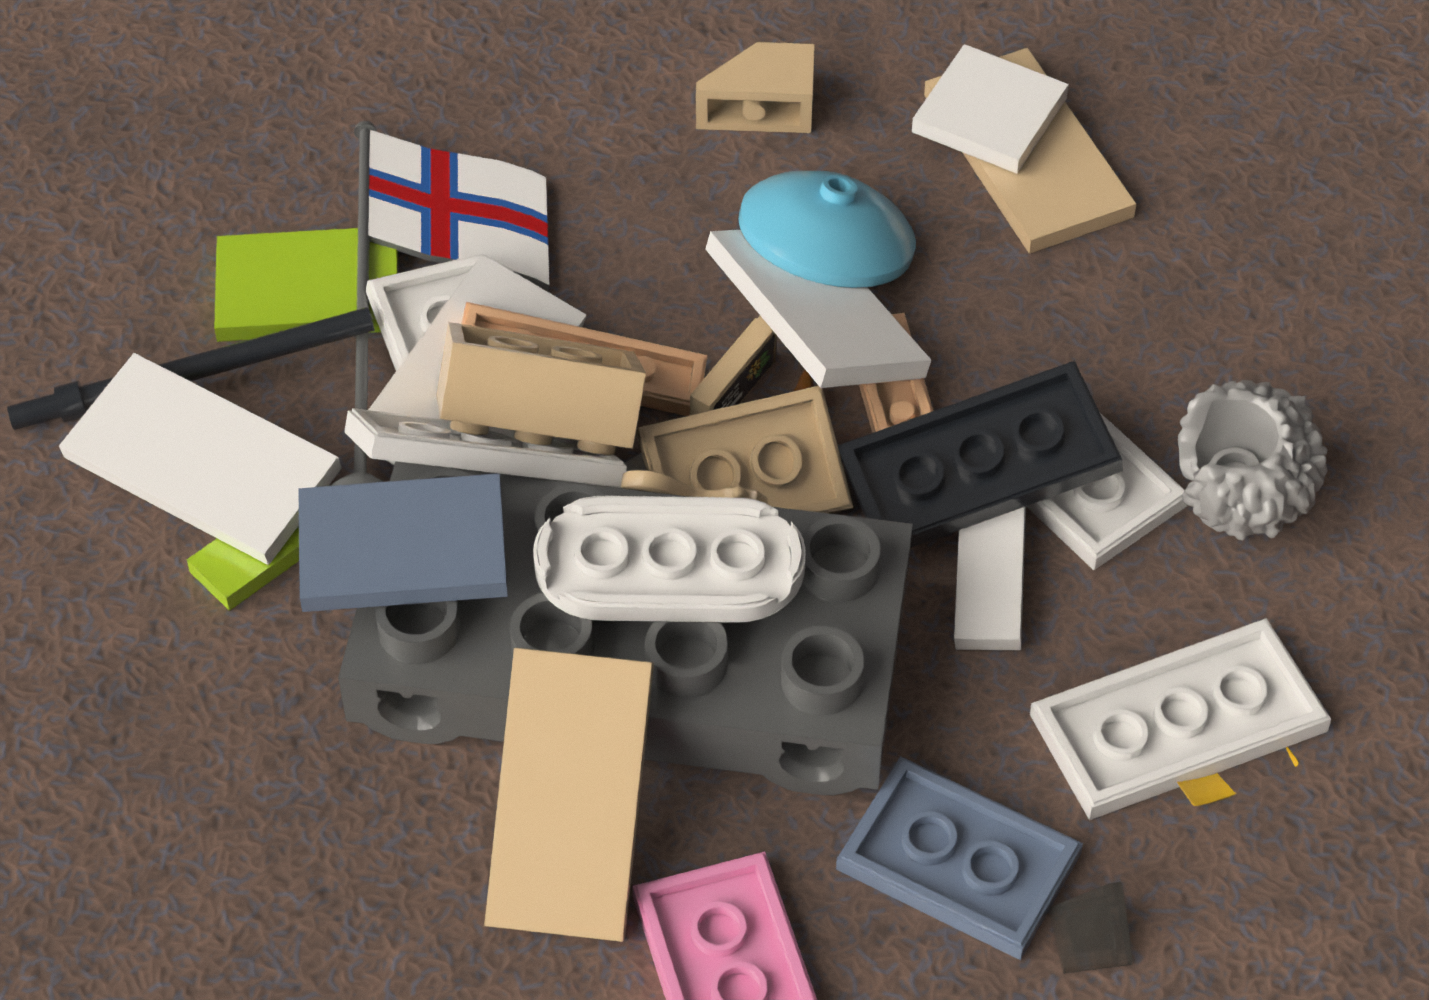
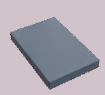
M500 473L298 488L299 575L302 612L508 597Z
M900 756L837 857L836 870L1021 960L1082 853L1083 843Z

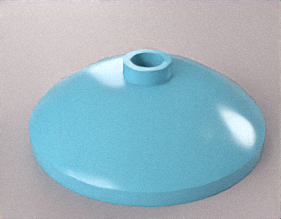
M790 171L771 176L758 182L746 192L739 211L738 219L741 232L757 253L786 272L825 285L863 288L891 282L904 274L909 268L916 248V239L912 227L892 201L867 184L840 173L829 171Z

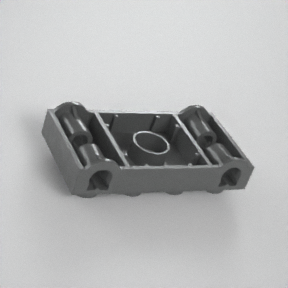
M395 461L390 481L497 473ZM500 474L508 597L356 608L338 676L345 718L348 722L364 723L372 730L391 739L422 744H439L454 740L458 736L504 741L514 648L536 649L654 662L644 760L760 774L787 790L817 795L833 796L852 792L859 787L878 790L909 570L913 524L774 507L778 510L779 517L786 520L790 526L792 521L800 531L806 553L805 574L802 585L791 602L778 612L763 619L737 623L589 620L573 616L559 609L548 600L540 589L535 575L533 552L534 542L539 529L549 518H551L552 522L557 516L563 514L564 506L586 497L688 496Z

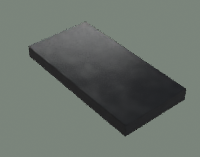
M1075 360L838 445L842 464L865 518L913 524L911 548L1123 471L1121 455Z

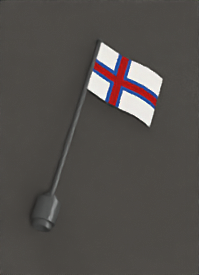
M361 121L355 126L354 135L359 139L357 310L365 307L369 308L366 287L369 280L370 242L438 263L483 253L533 284L549 291L546 177L532 170L504 161L426 148L379 133L375 125L370 121ZM368 333L356 336L355 409L367 410ZM354 442V473L335 481L331 486L384 482L367 473V454Z

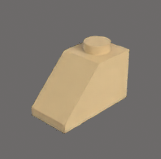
M756 42L697 81L696 129L811 133L814 44Z

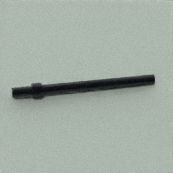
M365 307L159 364V366L191 382L375 331L369 308ZM114 377L81 386L79 380L54 387V394L7 406L12 428L17 430L60 417L64 423L80 419Z

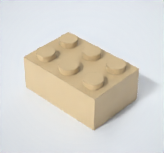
M448 322L436 398L440 419L451 420L450 428L458 432L487 435L489 427L515 430L514 438L526 443L550 445L554 436L578 440L577 448L583 451L613 455L615 454L616 446L633 449L646 372L634 351Z

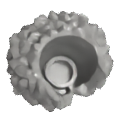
M1241 380L1238 383L1230 381L1222 386L1213 384L1207 391L1198 393L1189 402L1188 414L1180 420L1182 430L1178 434L1179 466L1182 475L1192 481L1183 493V502L1188 506L1194 507L1193 512L1201 519L1202 523L1216 531H1226L1229 536H1235L1238 540L1242 541L1246 536L1254 535L1255 533H1265L1268 537L1274 538L1278 532L1282 531L1284 523H1293L1297 520L1298 516H1301L1303 513L1307 514L1315 505L1316 492L1324 484V477L1328 471L1326 466L1328 449L1322 445L1321 432L1318 426L1312 422L1311 408L1304 404L1305 396H1292L1284 389L1273 388L1270 382L1256 384L1251 380Z

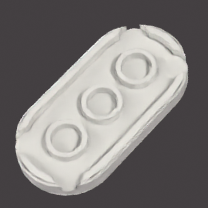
M586 497L564 506V513L557 516L552 522L551 518H549L539 529L533 549L535 575L544 595L551 603L564 612L589 620L735 623L755 621L771 616L791 602L799 591L805 574V544L800 531L792 521L790 526L786 520L779 517L778 510L765 502L749 498Z

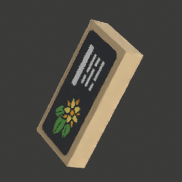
M761 316L751 322L691 393L690 415L740 404L776 361L777 335Z

